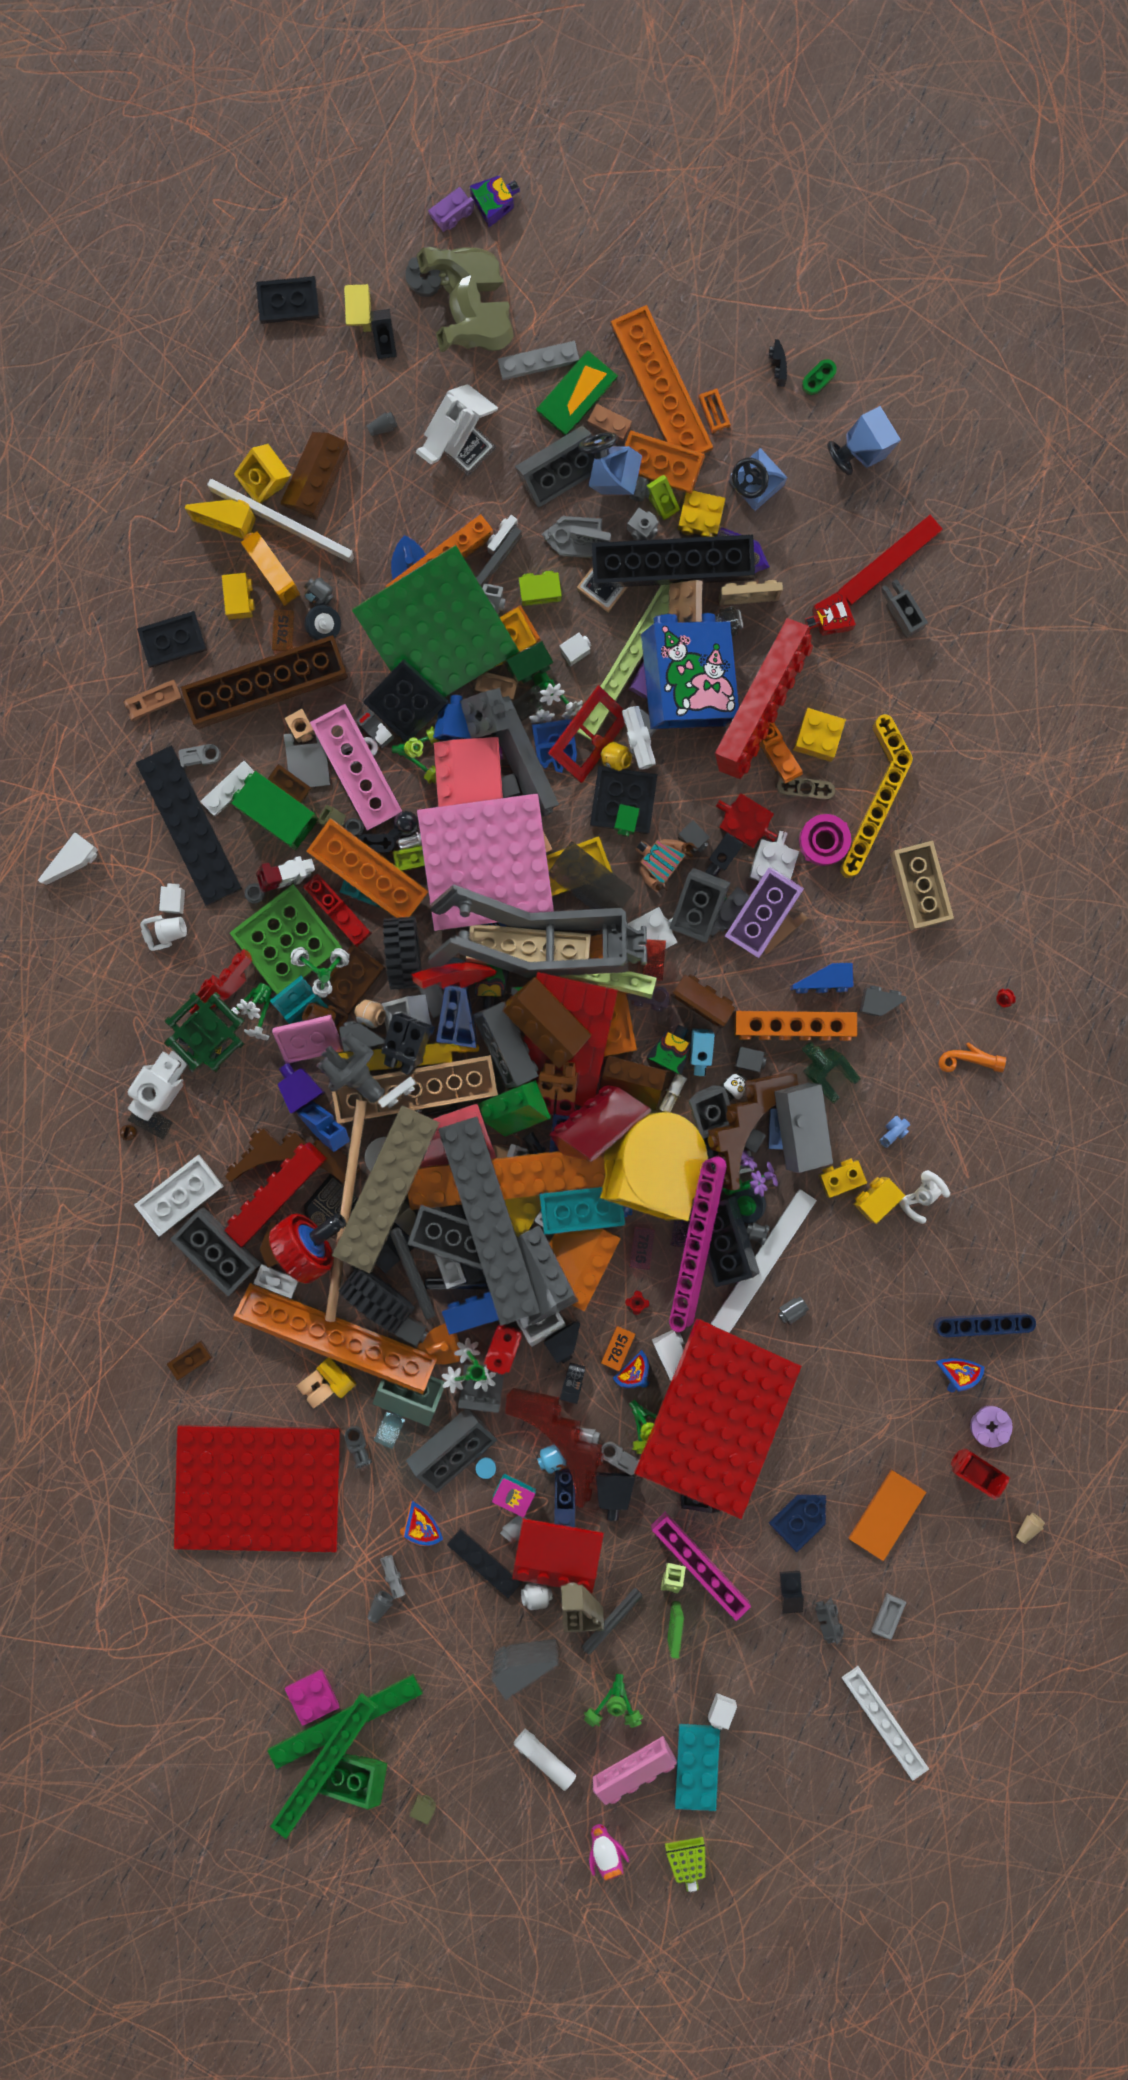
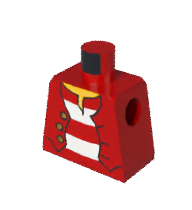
M843 589L815 604L812 609L814 616L805 619V625L809 626V630L818 627L822 636L851 631L856 626Z

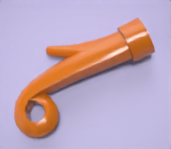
M971 1043L966 1044L971 1051L951 1050L943 1053L939 1059V1067L945 1072L955 1070L957 1066L956 1059L985 1066L1003 1073L1006 1064V1057L987 1054ZM946 1059L951 1060L952 1065L950 1067L946 1066Z

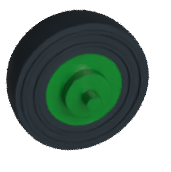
M752 1188L732 1194V1196H736L744 1223H753L763 1216L766 1210L764 1196L761 1197L759 1193L755 1194Z

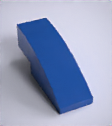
M311 1101L296 1111L306 1126L333 1152L350 1142L346 1129L334 1120L331 1113L315 1102Z

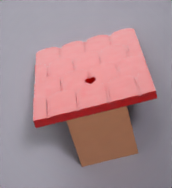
M537 972L536 978L592 1034L575 1056L568 1061L575 1063L576 1073H578L576 1105L583 1107L588 1099L594 1098L596 1095L618 990ZM525 1034L524 1042L529 1048L528 1055L530 1059L537 1065L538 1077L519 1086L535 1080L539 1085L541 1069L544 1067L545 1061L550 1059ZM556 1066L555 1070L563 1071V1066L561 1068Z

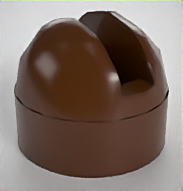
M124 1125L120 1129V1136L123 1140L131 1141L137 1136V1129L133 1125ZM127 1128H130V1129H129V1132H128V1136H127V1138H126V1137H125L126 1130H127Z

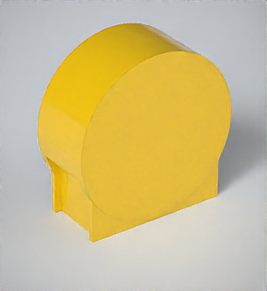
M661 1112L646 1115L605 1150L604 1168L606 1176L600 1198L667 1221H688L696 1195L701 1166L703 1162L708 1160L706 1145L700 1132L689 1120L678 1114Z

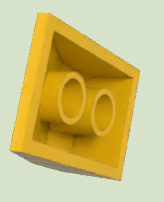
M234 500L186 504L185 510L192 521L241 539L251 533L256 520L249 504L243 500H238L237 502Z

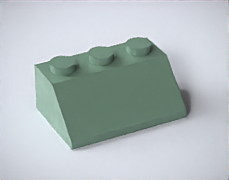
M430 1376L424 1393L420 1394L382 1379L372 1404L429 1426L444 1390L443 1384L445 1381Z

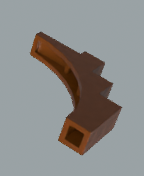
M786 1072L745 1081L747 1101L727 1105L726 1117L729 1125L708 1130L710 1149L718 1151V1157L723 1158L726 1163L723 1188L729 1190L740 1189L739 1171L746 1141L759 1119L776 1104L774 1091L797 1086V1074Z
M258 1128L250 1136L252 1139L249 1141L254 1149L251 1150L249 1148L241 1155L243 1159L238 1164L234 1162L229 1166L225 1177L229 1182H233L242 1174L258 1165L286 1160L287 1158L291 1160L295 1155L293 1151L301 1143L305 1145L307 1142L298 1132L293 1134L289 1132L282 1139L284 1143L281 1144L266 1128L262 1130ZM317 1139L313 1143L314 1146L327 1158L320 1168L333 1174L344 1184L348 1155L341 1148L333 1152L322 1141ZM358 1166L356 1175L362 1171Z

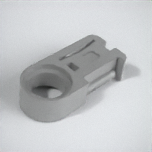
M213 744L179 750L180 763L184 769H186V766L201 763L203 765L214 764L221 757L220 750ZM208 749L216 750L217 754L214 759L206 758V751Z
M605 1442L600 1449L601 1457L629 1475H633L640 1458L636 1459V1457L622 1451L623 1448L613 1442ZM607 1446L614 1447V1456H605L604 1449Z

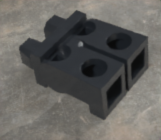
M404 1013L392 1014L384 1044L385 1047H383L381 1052L385 1054L384 1065L395 1068L399 1060L403 1062L400 1071L407 1075L413 1074L416 1066L422 1064L429 1036L433 1034L435 1026Z

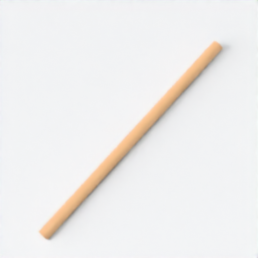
M361 1099L356 1100L340 1214L346 1220V1225L351 1214L367 1102ZM345 1227L341 1228V1230L337 1232L336 1246L341 1238V1235ZM334 1257L325 1316V1320L335 1322L344 1263V1261Z

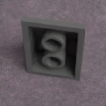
M693 868L687 876L670 929L707 943L731 882Z

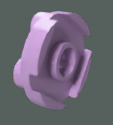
M984 1406L971 1419V1433L982 1445L992 1448L999 1447L1009 1441L1012 1433V1421L1002 1409L996 1406ZM990 1421H993L996 1425L993 1432L986 1429V1425H990Z

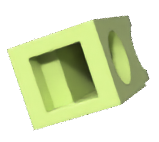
M667 1563L666 1571L662 1577L661 1590L678 1593L683 1587L686 1567Z

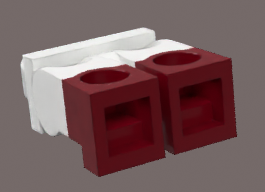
M301 856L286 861L284 865L272 868L270 863L261 864L256 872L261 893L289 886L293 882L294 885H298L304 878L311 876V872L315 871L312 859L302 861Z

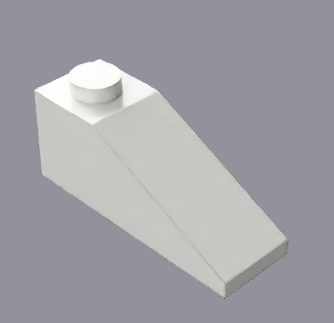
M74 833L38 881L47 885L86 866L88 863H92L97 857L96 852L98 849L83 837Z

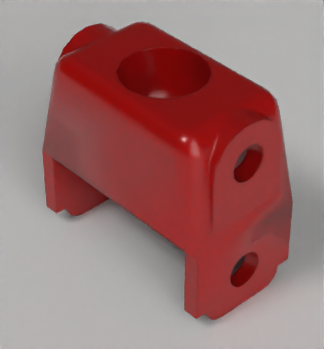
M499 1323L483 1366L487 1365L488 1370L499 1374L509 1373L522 1338V1330L512 1325H500Z
M968 1449L959 1450L951 1461L953 1473L994 1500L1000 1497L1009 1482V1476Z

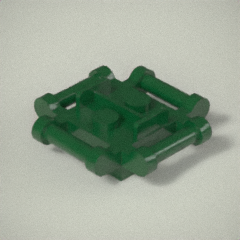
M193 992L189 996L190 999L180 1009L164 1020L175 1031L164 1044L168 1048L171 1047L182 1058L192 1073L204 1062L216 1073L220 1069L219 1066L238 1047L241 1048L245 1044L235 1034L244 1024L245 1020L242 1017H238L220 999L221 996L217 992L206 1002ZM197 1004L200 1008L180 1027L177 1022ZM214 1004L233 1023L230 1027L213 1011L211 1007ZM180 1037L199 1056L197 1060H194L176 1042ZM231 1038L233 1042L213 1061L211 1057Z

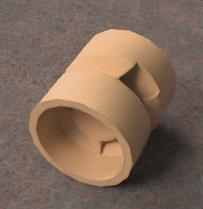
M317 1370L296 1385L302 1395H307L306 1400L313 1409L334 1393L327 1383H323L324 1378ZM314 1385L317 1389L313 1391L311 1386Z

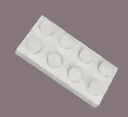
M197 1155L134 1204V1206L158 1237H160L222 1189L224 1185L203 1158Z

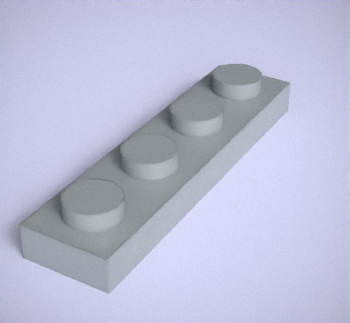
M575 341L498 358L502 380L563 367L579 361Z

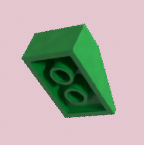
M344 1754L318 1793L365 1809L381 1805L388 1763L369 1757Z

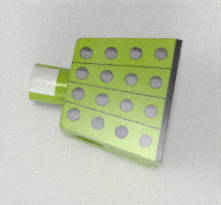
M703 1837L666 1843V1854L676 1882H685L686 1890L689 1892L698 1890L697 1880L705 1878V1844Z

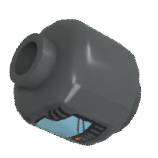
M311 578L304 586L306 589L304 597L315 607L319 605L327 606L334 597L332 594L333 588L322 578L315 580Z

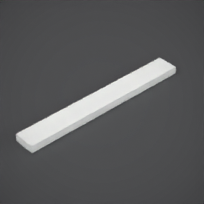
M210 479L207 486L212 493L226 500H234L236 502L243 500L249 504L253 514L352 563L354 559L352 550L213 479Z
M801 1189L797 1191L766 1238L764 1245L760 1247L755 1255L760 1273L753 1278L737 1282L712 1320L711 1324L730 1333L817 1201Z

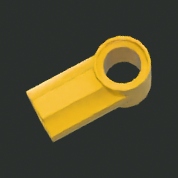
M329 1357L316 1368L329 1382L330 1388L339 1398H343L357 1385L355 1380Z

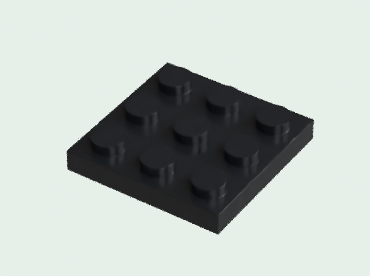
M405 659L363 701L371 711L405 742L413 738L448 702Z
M598 766L590 826L614 829L619 806L622 804L639 808L634 832L649 834L658 774L626 769L617 771L610 767Z

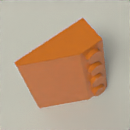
M603 1228L554 1233L549 1244L578 1299V1302L572 1304V1306L585 1312L621 1239L619 1236Z

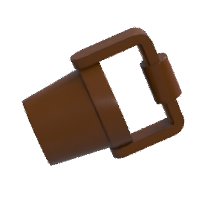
M310 1003L303 1012L302 1020L306 1021L331 1015L334 1022L336 1011L343 1015L336 1025L338 1034L341 1035L339 1028L344 1027L343 1023H346L348 1014L331 1005L325 1008L315 1003Z

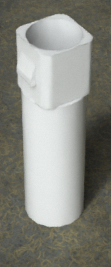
M524 1729L515 1739L514 1746L519 1752L530 1759L563 1791L573 1783L576 1774L537 1740L534 1734Z

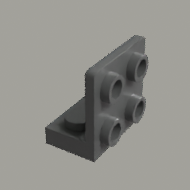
M470 1364L464 1365L463 1376L467 1374L466 1372ZM496 1373L491 1378L496 1385H488L487 1392H484L482 1385L478 1389H474L477 1381L471 1379L462 1381L463 1389L461 1390L458 1408L499 1413L504 1374Z

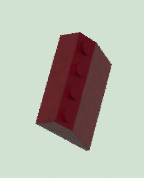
M607 1085L602 1087L594 1098L588 1099L582 1108L571 1113L570 1118L564 1123L558 1124L549 1135L562 1154L592 1162L648 1115L651 1110L619 1087Z

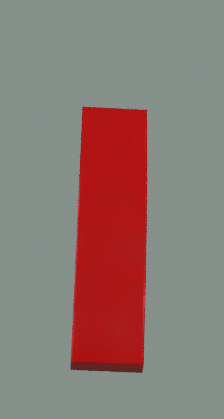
M455 963L412 974V979L422 989L434 984L442 989L453 984L464 988L495 975L496 971L487 964Z

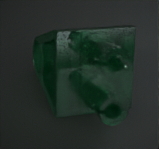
M812 1042L807 1043L802 1048V1051L812 1061L803 1072L813 1083L822 1084L823 1094L833 1104L840 1097L826 1080V1077L834 1067H837L851 1083L856 1084L861 1080L844 1055L829 1047L823 1052L819 1046L815 1047Z

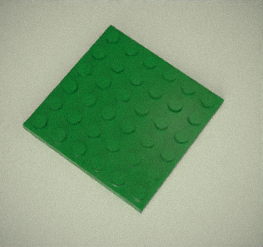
M454 545L352 609L390 672L405 659L444 697L520 652L457 545Z

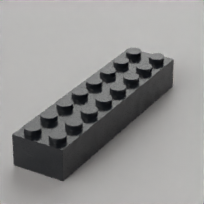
M753 534L592 543L593 587L596 589L669 585L695 580L702 581V583L751 581L755 577Z

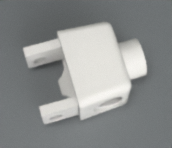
M171 1051L169 1055L162 1052L154 1065L143 1066L128 1090V1095L133 1098V1101L128 1109L136 1116L149 1121L154 1112L166 1110L183 1087L184 1080L178 1079L187 1067V1064L176 1052ZM153 1089L156 1092V1097H154L152 1094Z

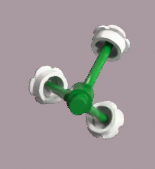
M303 947L294 949L291 953V963L299 967L307 965L317 974L318 979L314 981L312 990L319 997H326L327 994L332 992L329 980L335 967L341 968L349 963V954L341 948H336L331 953L330 961L332 965L327 969H318L309 962V954Z

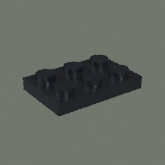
M315 276L256 282L259 320L261 324L320 318Z
M195 611L137 628L150 668L207 651Z

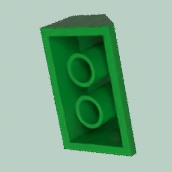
M536 1080L478 1104L485 1123L504 1137L551 1118Z

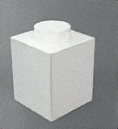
M579 632L559 645V651L571 667L590 654L591 643L586 636L582 637Z
M168 883L167 887L161 886L159 911L183 914L185 890L179 888V884Z
M716 1693L708 1714L709 1722L713 1727L729 1729L737 1708L736 1701Z

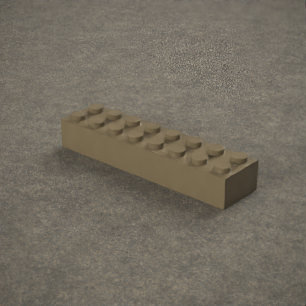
M401 1106L334 1250L333 1257L368 1273L372 1272L440 1122L408 1107Z

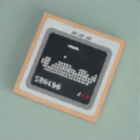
M593 567L577 586V590L608 613L628 588L594 589Z

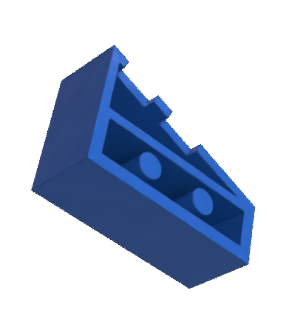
M490 1291L484 1293V1296L477 1298V1296L465 1299L466 1302L461 1304L459 1301L447 1305L448 1308L442 1311L449 1335L499 1320Z

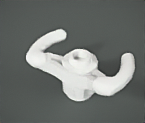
M928 1170L921 1174V1186L914 1193L906 1195L899 1202L903 1211L911 1219L921 1224L926 1223V1218L914 1212L909 1205L920 1203L928 1206L938 1199L941 1194L946 1198L950 1196L949 1189L944 1181Z

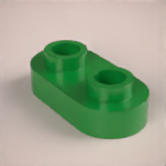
M830 359L820 361L804 377L802 382L803 391L808 395L819 393L834 378L837 371L836 364ZM823 370H828L829 374H824ZM813 383L815 387L810 388L808 384Z

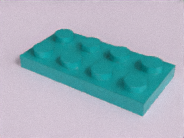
M603 1187L540 1194L544 1234L625 1226L624 1209L622 1205L600 1198Z
M679 1724L675 1809L716 1811L720 1729L712 1725Z

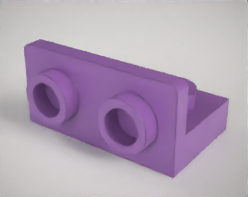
M458 187L428 210L429 215L444 232L447 229H452L461 218H466L473 212L474 200L472 197L468 198L464 191Z

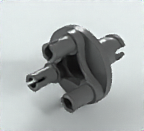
M349 1032L342 1039V1042L354 1053L353 1056L348 1059L342 1058L329 1046L325 1049L326 1052H322L321 1055L325 1059L317 1067L329 1078L328 1088L332 1092L337 1091L346 1084L350 1088L357 1089L370 1103H374L385 1092L384 1088L370 1075L369 1067L366 1065L374 1051L365 1044H362L352 1032Z

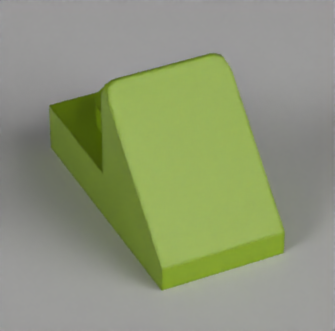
M662 475L646 485L650 492L648 499L663 520L680 510L666 476Z

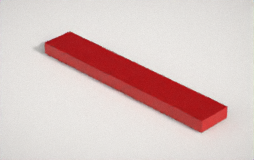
M930 514L838 591L843 589L847 602L852 606L937 536L943 528Z

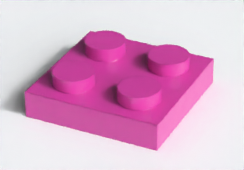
M323 1669L285 1687V1691L302 1726L340 1707Z

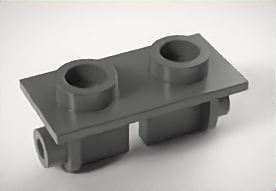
M831 1597L825 1604L824 1601L817 1602L815 1610L819 1622H827L820 1625L824 1640L828 1644L833 1642L838 1644L843 1638L844 1630L842 1624H839L837 1618L838 1609L836 1604H833Z

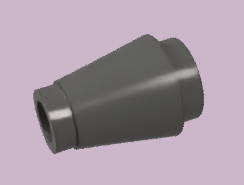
M384 412L367 425L371 436L394 431V428L398 427L392 412Z
M379 1591L378 1594H375L367 1618L373 1623H378L393 1605V1597L385 1591Z

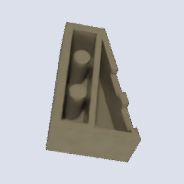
M568 1583L566 1586H562L564 1632L604 1631L603 1606L583 1585Z

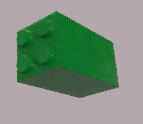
M254 771L253 774L250 773L244 780L245 785L241 790L238 789L234 793L232 804L244 815L296 851L317 823L318 817L314 812L257 771Z

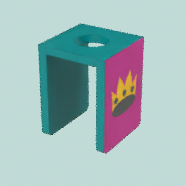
M503 1474L493 1494L492 1502L524 1518L535 1496L536 1489L507 1474Z

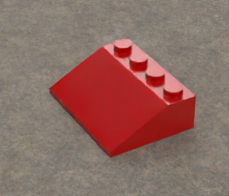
M523 1519L512 1579L559 1588L566 1586L568 1583L583 1585L590 1593H593L604 1533Z

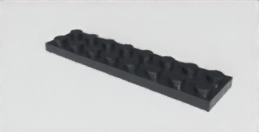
M171 745L136 762L205 906H209L242 890L243 888L184 768L181 766L173 746Z

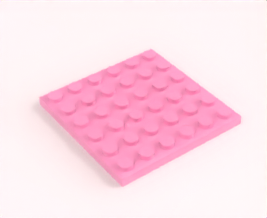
M538 794L417 810L430 904L454 884L529 913L554 912ZM456 906L451 907L446 913L441 915L432 912L434 931L497 922L470 912V916L462 917L460 916V909Z

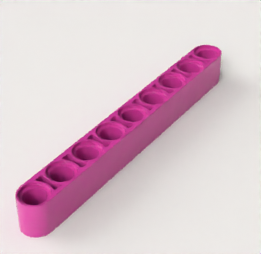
M718 1156L706 1160L701 1166L669 1320L670 1327L676 1332H681L690 1327L695 1318L726 1171L724 1159ZM712 1163L716 1165V1171L712 1169ZM707 1183L712 1185V1191L708 1189ZM703 1202L708 1205V1210L704 1208ZM699 1221L703 1223L704 1230L700 1227ZM695 1240L700 1244V1249L697 1248ZM691 1260L695 1262L696 1268L691 1264ZM687 1279L691 1281L692 1287L689 1286ZM683 1298L687 1300L688 1306L684 1303ZM679 1317L683 1319L684 1324L680 1322Z

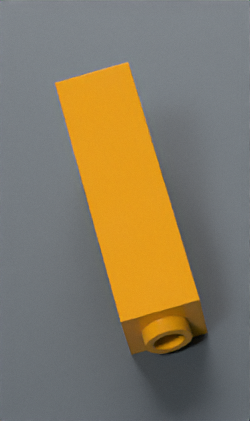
M258 531L247 534L243 541H241V544L282 604L285 606L300 596L296 584Z

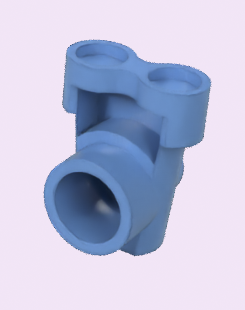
M895 1116L885 1126L889 1132L879 1140L880 1143L887 1148L897 1137L901 1140L909 1132L907 1128L910 1126V1123L905 1118L901 1120L898 1116Z

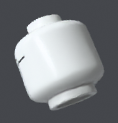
M528 1583L521 1591L522 1603L529 1610L545 1609L548 1607L549 1601L552 1600V1590L547 1588V1585Z

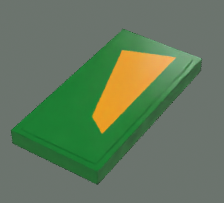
M587 350L536 408V412L566 436L617 380L618 375Z

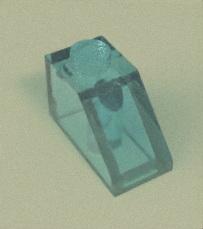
M386 1412L374 1441L393 1449L405 1419L396 1413Z

